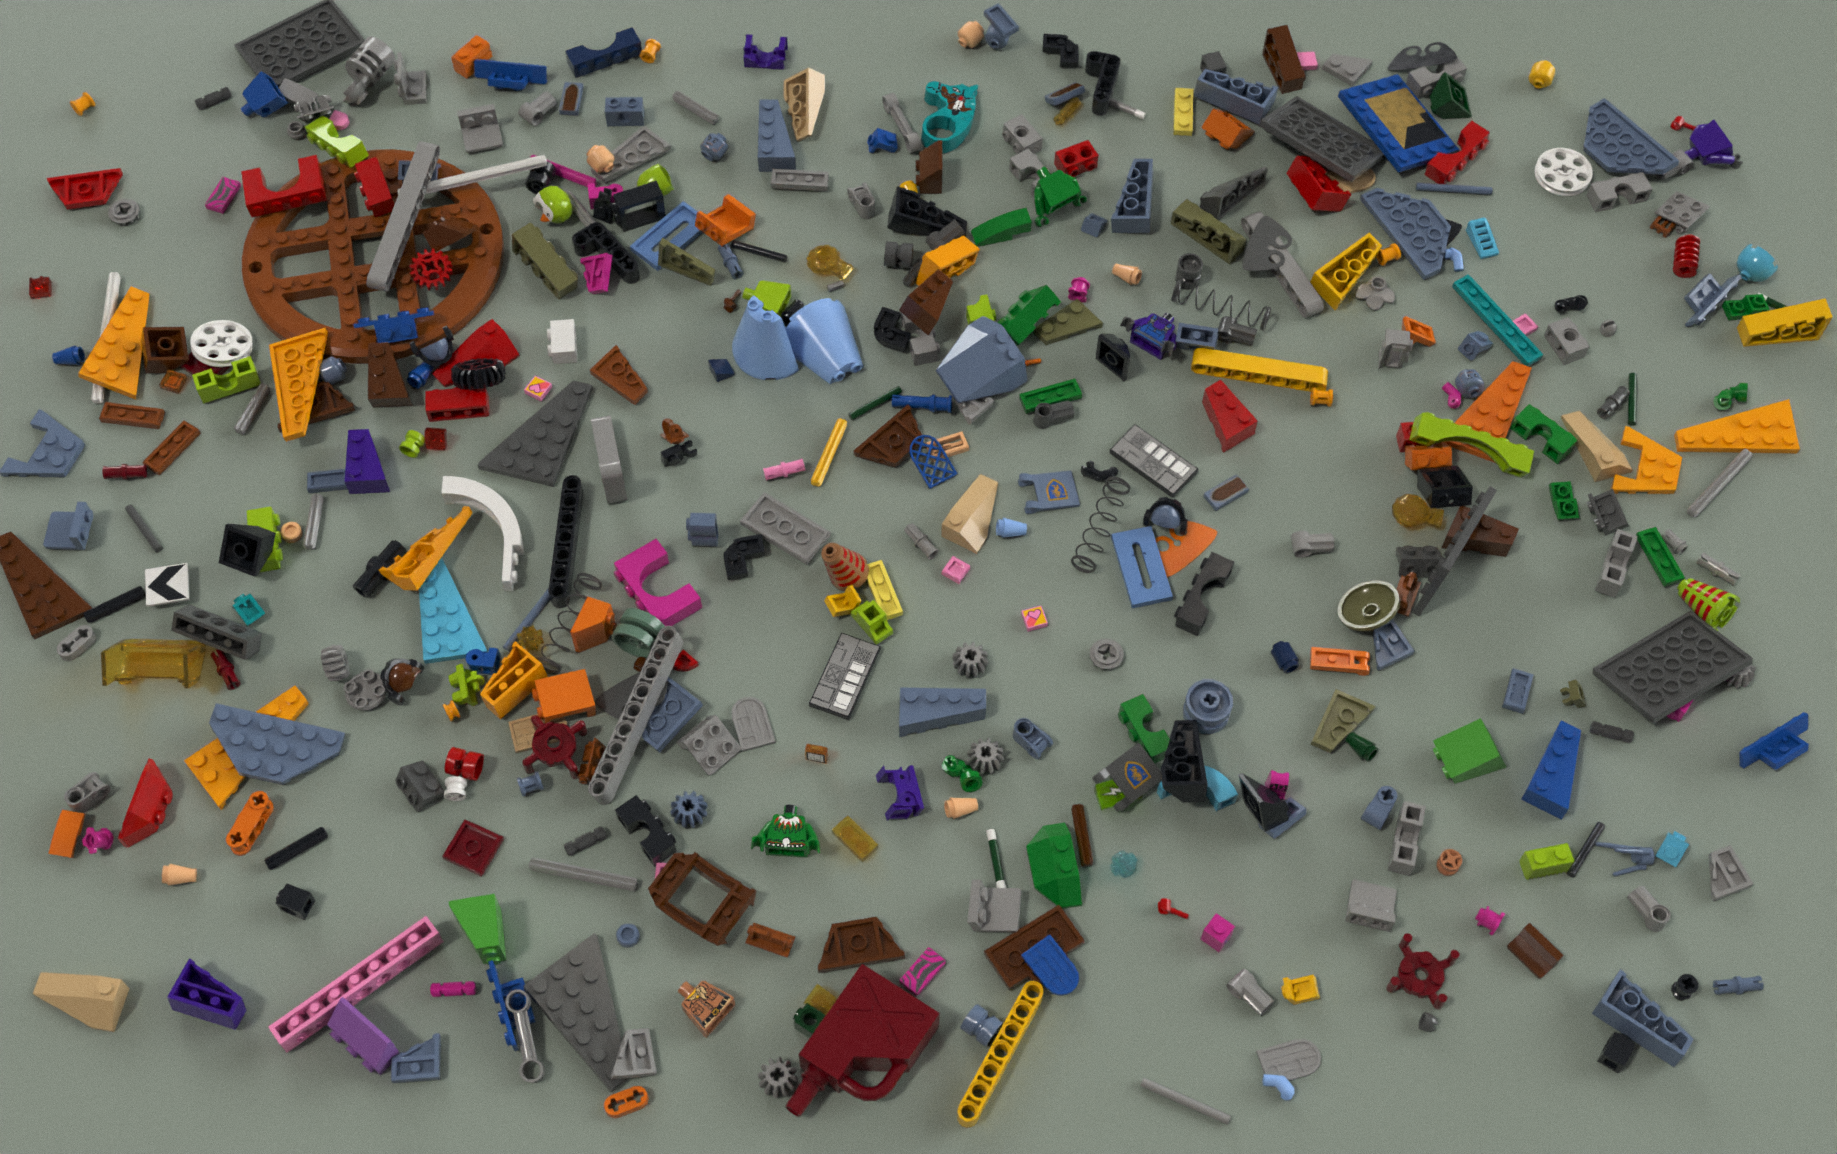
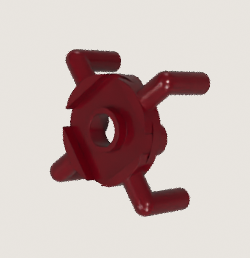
M533 715L531 717L535 730L532 740L533 753L522 761L525 772L532 774L534 771L532 764L537 760L550 767L564 763L570 772L571 778L578 779L579 771L571 757L576 751L574 734L579 732L580 736L587 735L585 722L579 720L571 727L563 723L548 722L544 724L537 715ZM558 739L560 744L556 748H550L548 746L549 741Z
M1405 933L1399 943V948L1405 957L1399 964L1397 977L1391 978L1386 990L1389 993H1393L1403 989L1406 993L1418 996V998H1429L1433 1007L1436 1010H1440L1447 1001L1446 994L1441 993L1439 996L1437 995L1445 980L1444 969L1453 966L1460 954L1457 950H1452L1446 959L1438 961L1428 951L1412 952L1409 947L1412 935ZM1422 970L1425 972L1426 979L1419 980L1415 976V971Z

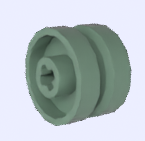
M628 608L624 611L620 618V624L616 626L611 637L613 642L623 651L630 655L647 659L659 631L665 626L659 619L648 612L636 608Z

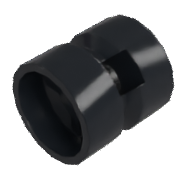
M547 161L546 166L531 169L525 182L526 188L530 192L538 194L542 189L551 186V181H553L556 173L555 166Z

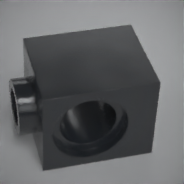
M287 883L284 889L278 892L276 897V905L282 912L303 920L306 919L316 901L311 892Z
M1614 1032L1608 1038L1597 1062L1619 1073L1625 1067L1636 1043L1632 1042L1625 1034Z

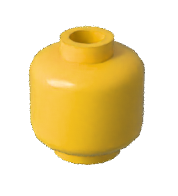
M1546 60L1534 63L1528 77L1530 83L1539 89L1550 86L1555 75V68Z

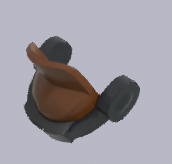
M395 658L389 660L380 675L383 686L388 693L387 698L397 705H403L405 699L399 692L408 691L412 688L416 676L423 672L424 666L413 659Z

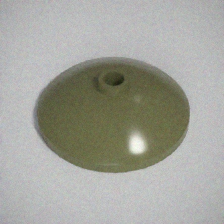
M1379 580L1366 581L1352 587L1342 596L1338 604V616L1340 621L1349 629L1355 631L1374 630L1387 624L1396 615L1400 607V596L1396 588L1388 582Z

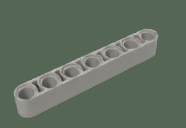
M1260 211L1241 219L1242 228L1249 239L1256 225L1264 216ZM1278 236L1275 240L1276 243L1279 245H1284ZM1268 245L1269 250H1278L1285 257V262L1282 266L1270 270L1300 314L1306 318L1323 311L1324 304L1321 297L1288 249H1278L1273 245ZM1271 254L1268 257L1269 261L1274 264L1279 263L1281 260L1277 254Z

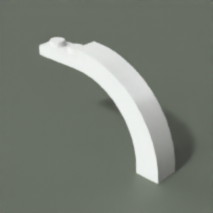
M443 476L442 496L445 504H460L476 508L491 517L502 530L504 535L502 584L505 591H513L514 583H517L515 565H518L519 562L518 555H524V545L516 516L511 507L498 493L484 484L462 477Z

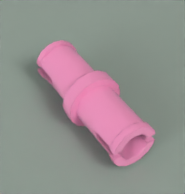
M802 458L788 463L780 462V465L763 468L766 481L782 476L786 478L790 474L805 471Z

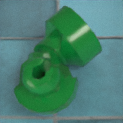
M1739 383L1735 387H1730L1729 390L1727 388L1722 390L1718 396L1714 397V406L1721 411L1731 408L1733 398L1737 402L1746 403L1748 383Z
M953 755L945 757L942 762L943 771L952 778L960 776V785L965 792H974L981 788L983 782L979 772L974 771L963 760L957 759Z

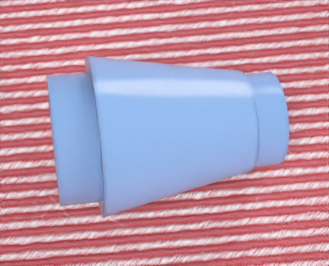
M1007 518L997 520V536L1005 538L1026 535V523Z

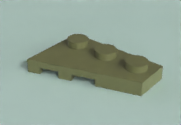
M661 239L658 255L659 266L707 285H712L715 276L714 268L666 239Z
M1335 689L1311 745L1331 753L1374 711L1376 706Z

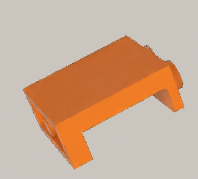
M728 194L723 197V204L719 208L708 214L698 211L695 227L723 246L752 230L756 213Z
M585 669L534 680L535 689H531L534 702H539L540 707L536 708L537 714L544 721V724L553 719L586 712L587 717L596 715L595 702Z

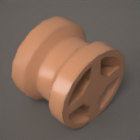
M1444 850L1437 860L1436 866L1438 871L1445 876H1453L1462 864V857L1456 850Z

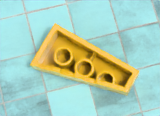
M1367 233L1314 272L1310 283L1316 292L1336 311L1375 260L1382 245L1370 233Z
M1824 298L1743 316L1737 326V330L1743 347L1814 341L1820 339L1833 316L1827 300Z

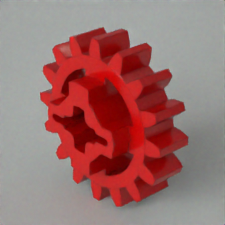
M432 248L431 252L428 253L424 249L423 255L418 252V258H412L413 264L409 265L411 278H414L415 284L419 283L421 289L427 286L428 291L431 290V287H435L438 290V285L445 287V280L450 282L449 275L453 274L451 269L452 263L447 255L443 256L441 250L435 253V249ZM441 263L444 265V271L440 267ZM419 269L422 272V276H420L418 273Z

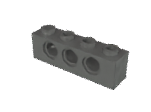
M190 604L175 611L171 628L173 632L244 660L259 652L261 632Z

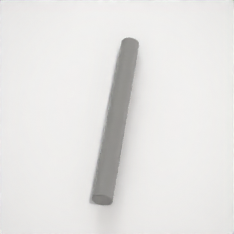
M1143 1078L1140 1086L1227 1125L1231 1116L1146 1078Z

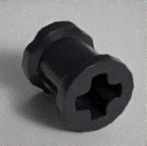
M1683 974L1673 983L1671 992L1677 1000H1688L1697 991L1698 981L1690 974Z

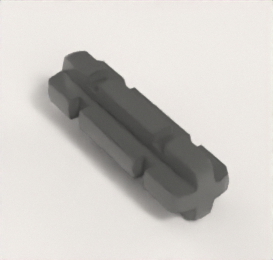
M223 87L219 92L216 90L205 95L203 99L202 97L196 99L195 104L197 108L202 110L206 108V105L211 106L222 101V98L227 99L231 97L229 88Z
M924 255L918 257V262L913 264L908 274L904 277L903 284L905 286L912 287L917 280Z
M1593 721L1590 725V733L1599 735L1600 733L1603 737L1615 740L1620 738L1623 742L1631 743L1634 737L1632 730L1625 729L1623 731L1620 727L1608 724L1603 726L1602 723Z
M600 826L594 829V832L591 833L590 831L576 838L574 842L570 841L564 844V849L571 856L577 853L576 850L579 849L581 851L595 844L596 840L601 841L607 837L606 832Z

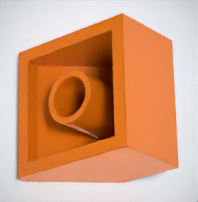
M1214 108L1201 127L1206 131L1205 134L1208 137L1218 139L1220 141L1219 144L1225 149H1237L1255 132L1229 112Z
M587 596L570 631L576 652L580 653L608 641L617 626L614 619L615 614L610 603Z

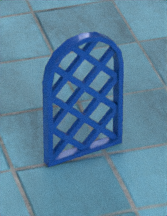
M921 435L912 441L909 454L929 489L958 474L936 438L930 435ZM924 438L931 439V444L923 443ZM933 442H935L938 445V447L932 446ZM914 443L920 445L918 451L912 450ZM922 446L929 447L928 454L920 452ZM931 449L939 450L937 457L930 455ZM941 452H942L943 456L945 457V459L940 458ZM912 453L917 454L916 460L913 457ZM919 455L927 457L925 463L918 461ZM929 458L936 459L935 466L928 464ZM938 461L946 462L944 469L937 467ZM948 464L951 467L952 471L947 470ZM919 465H923V466H924L923 472H922L921 468L919 467ZM926 467L934 469L932 475L925 473ZM936 470L943 471L942 478L935 476ZM946 472L952 474V475H950V476L944 478ZM926 477H930V478H931L930 484H929L928 480L926 479ZM933 479L940 480L932 485Z

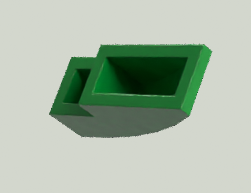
M1027 207L999 215L972 229L971 235L974 244L980 247L1010 241L1013 235L1031 232L1032 221Z

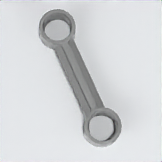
M895 93L882 96L883 106L886 112L891 114L904 137L908 152L913 153L921 150L920 138L916 132L912 131L899 108V102Z
M516 989L507 995L505 1002L508 1010L513 1012L523 1058L519 1072L524 1081L536 1083L544 1077L545 1067L541 1061L537 1060L527 1010L530 1008L531 998L526 992ZM515 994H523L526 997V1004L517 1011L512 1008L510 1000ZM531 1062L537 1063L541 1070L536 1079H528L524 1074L525 1067Z

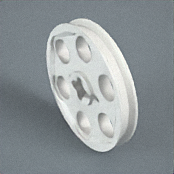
M1553 148L1541 154L1536 163L1534 173L1538 183L1548 192L1559 196H1574L1582 193L1589 186L1593 170L1590 162L1581 153L1568 148ZM1561 155L1564 157V160H1559L1555 156ZM1573 162H1579L1582 166H1575ZM1541 163H1547L1550 167H1543ZM1578 176H1582V177H1584L1586 180H1585V181H1580V180L1577 179V177H1578ZM1550 177L1554 182H1548L1545 178ZM1563 184H1568L1572 188L1566 189L1563 187Z
M215 320L202 324L192 333L190 340L193 355L200 362L214 367L232 366L231 362L249 357L253 348L252 336L249 330L239 323L228 320ZM228 329H233V330H235V331L232 332V333H227V332H225V331L228 330ZM206 331L215 332L213 334H205ZM246 340L247 342L240 344L237 341ZM199 343L206 344V346L204 347H198L196 345ZM232 352H236L239 355L230 356L229 354ZM211 354L218 355V357L216 358H210L208 356Z

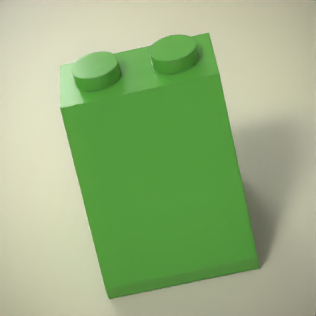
M1481 718L1433 740L1436 746L1433 748V752L1438 760L1442 759L1445 765L1442 767L1446 778H1451L1455 784L1506 768Z
M495 894L449 901V906L456 921L482 963L489 965L488 961L493 960L494 964L497 965L500 961H506L502 910Z

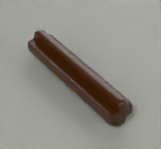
M1074 804L1071 810L1081 866L1090 867L1093 865V857L1084 807L1082 804Z

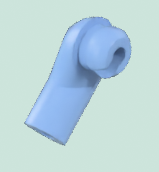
M1455 248L1446 249L1444 258L1453 261L1454 271H1463L1464 266L1461 252Z
M1263 1074V1086L1276 1087L1283 1100L1288 1101L1293 1098L1295 1093L1294 1087L1285 1076Z

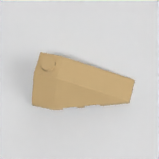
M1581 411L1561 416L1568 432L1578 439L1575 446L1595 482L1613 478L1615 474L1624 475L1633 471L1625 455Z
M980 474L943 521L941 537L978 554L988 536L998 482Z

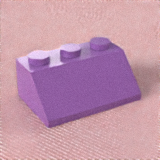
M344 997L338 1001L327 1024L332 1031L329 1035L339 1044L343 1041L347 1045L345 1049L354 1058L357 1056L362 1058L364 1061L361 1064L370 1073L375 1070L381 1075L392 1064V1057L400 1054L384 1033Z

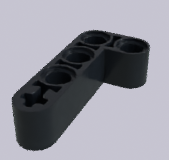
M1091 51L1086 57L1085 72L1088 75L1099 77L1093 95L1092 112L1095 115L1103 116L1107 114L1119 76L1121 59L1113 54Z
M594 222L573 235L572 242L577 256L585 257L596 250L599 254L608 253L612 255L611 267L626 283L634 284L639 281L640 273L637 261L602 223Z

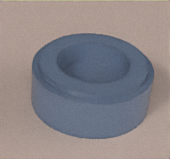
M623 924L616 932L618 943L625 948L635 946L640 938L639 931L633 924Z

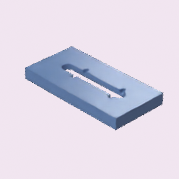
M683 201L631 244L630 250L655 270H660L662 267L658 265L659 250L653 252V247H656L662 238H667L683 223H688L689 225L669 241L682 250L703 233L695 227L698 211Z
M1148 526L1111 534V540L1131 607L1137 608L1171 601L1173 595L1152 527ZM1134 544L1140 546L1152 585L1150 589H1146L1143 586L1132 548Z

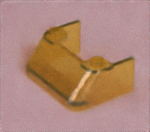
M121 640L101 652L102 686H108L114 681H118V684H131L132 680L136 678L177 679L184 688H190L200 681L206 644L196 640Z

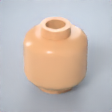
M976 21L966 22L957 33L959 44L964 48L976 47L984 38L983 27Z
M594 145L587 152V163L595 172L608 173L613 169L614 155L605 146Z

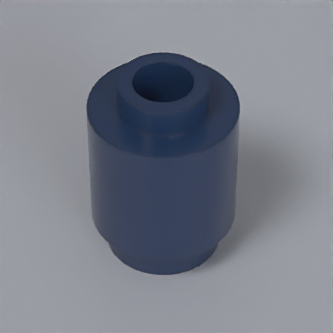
M1279 641L1272 646L1273 649L1270 653L1279 669L1283 670L1285 674L1293 672L1299 667V659L1289 642Z

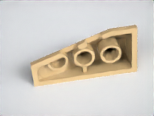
M807 68L784 80V100L789 105L788 114L792 116V128L798 142L812 136L825 92V75L811 68Z
M41 972L33 995L83 1022L92 1029L115 1032L130 988L121 979Z

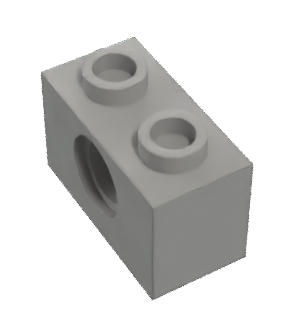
M1022 114L1003 123V139L1010 143L1016 154L1026 149H1029L1033 154L1042 151L1043 138Z
M1569 317L1548 324L1544 337L1563 365L1585 357L1589 348L1588 342L1582 337L1576 324Z

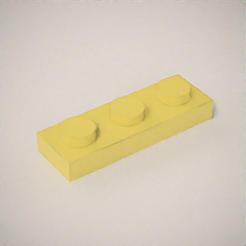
M1175 88L1173 135L1192 136L1193 89Z
M882 560L867 564L869 566L867 583L875 602L886 613L887 620L902 616L903 610Z

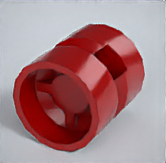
M452 747L446 757L445 774L457 777L462 774V777L465 779L477 781L483 769L484 755L473 751L467 753L465 749Z

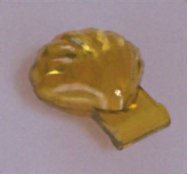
M830 245L816 246L809 251L806 257L808 267L816 274H833L840 280H844L854 269L851 264L841 260L839 251Z
M1404 494L1398 497L1392 505V515L1399 524L1411 528L1427 524L1435 528H1441L1445 511L1443 509L1430 508L1416 494Z

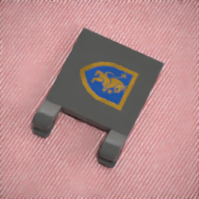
M1139 742L1092 777L1093 781L1099 784L1110 776L1125 797L1113 806L1117 812L1124 810L1161 781L1159 768Z

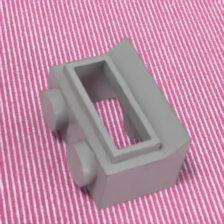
M1386 329L1385 341L1382 342V349H1379L1378 369L1383 366L1402 368L1403 363L1408 362L1409 351L1411 352L1413 347V340H1410V331Z

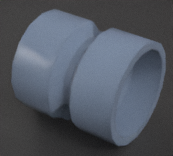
M976 1004L965 1017L960 1029L970 1036L976 1035V1041L988 1048L995 1040L1003 1022L995 1016L989 1017L988 1011L979 1004Z

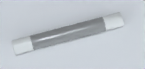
M1113 98L1111 99L1110 106L1142 120L1144 119L1145 112Z

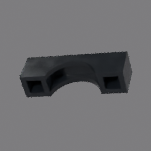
M1211 552L1209 558L1205 557L1200 566V569H1202L1201 573L1195 574L1191 583L1193 588L1186 591L1183 597L1185 603L1182 607L1178 606L1174 617L1177 618L1176 627L1193 635H1199L1209 612L1202 603L1201 595L1211 588H1224L1232 573L1234 561L1214 552Z

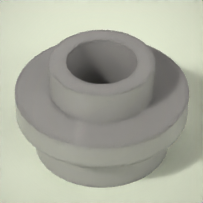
M293 121L289 123L287 128L289 137L298 139L305 135L306 129L301 122Z

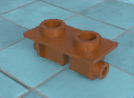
M666 418L662 421L664 433L660 434V436L670 444L682 443L684 438L689 437L682 430L681 426L673 423L671 419Z
M1410 572L1406 576L1401 575L1396 588L1400 596V607L1397 613L1408 617L1421 585L1417 574L1414 572Z
M594 738V741H589L585 745L582 761L588 762V764H581L577 778L581 784H587L588 781H591L606 749V746L597 738Z
M753 922V925H750L747 934L749 935L745 943L788 958L796 937Z

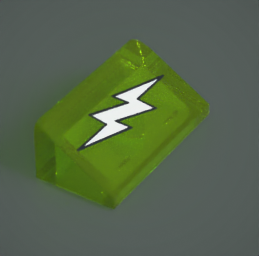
M1113 780L1096 784L1094 787V793L1101 810L1113 807L1114 804L1125 797Z

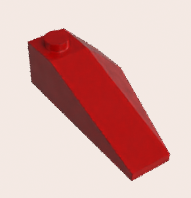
M491 319L476 329L452 353L451 359L441 364L432 374L446 388L454 385L451 378V368L459 362L478 358H493L502 361L505 367L520 355L506 332Z

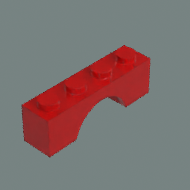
M1471 120L1461 130L1457 141L1461 151L1454 154L1439 152L1428 162L1424 175L1437 184L1451 182L1455 178L1456 173L1466 167L1469 160H1474L1480 149H1485L1489 143L1487 139L1490 132Z

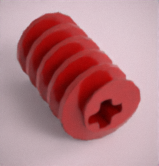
M1695 235L1681 236L1675 242L1673 272L1678 277L1690 278L1697 274L1700 239Z

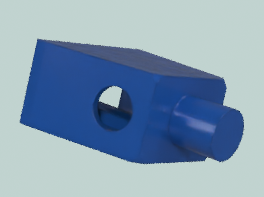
M261 71L243 91V96L247 103L241 108V111L247 117L254 112L261 117H267L288 102L272 77Z

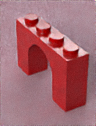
M317 155L298 159L299 180L293 187L285 191L275 192L268 190L266 179L260 167L241 171L245 204L251 218L327 201L322 167Z

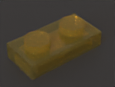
M848 815L832 829V834L861 862L865 861L878 849V844Z

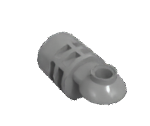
M367 37L347 60L345 69L354 81L343 93L347 96L343 102L356 103L359 106L369 94L366 91L367 87L372 88L394 63L395 55L393 51L382 40L376 37Z

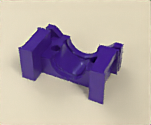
M746 34L745 47H743L744 67L784 70V61H786L785 50H788L787 37H780L779 47H775L772 52H763L758 49L757 45H753V35Z
M883 765L875 775L877 783H893L897 791L896 802L885 812L886 820H907L912 813L914 816H918L923 811L924 805L914 766L909 765L905 771H902V767L898 770H885Z

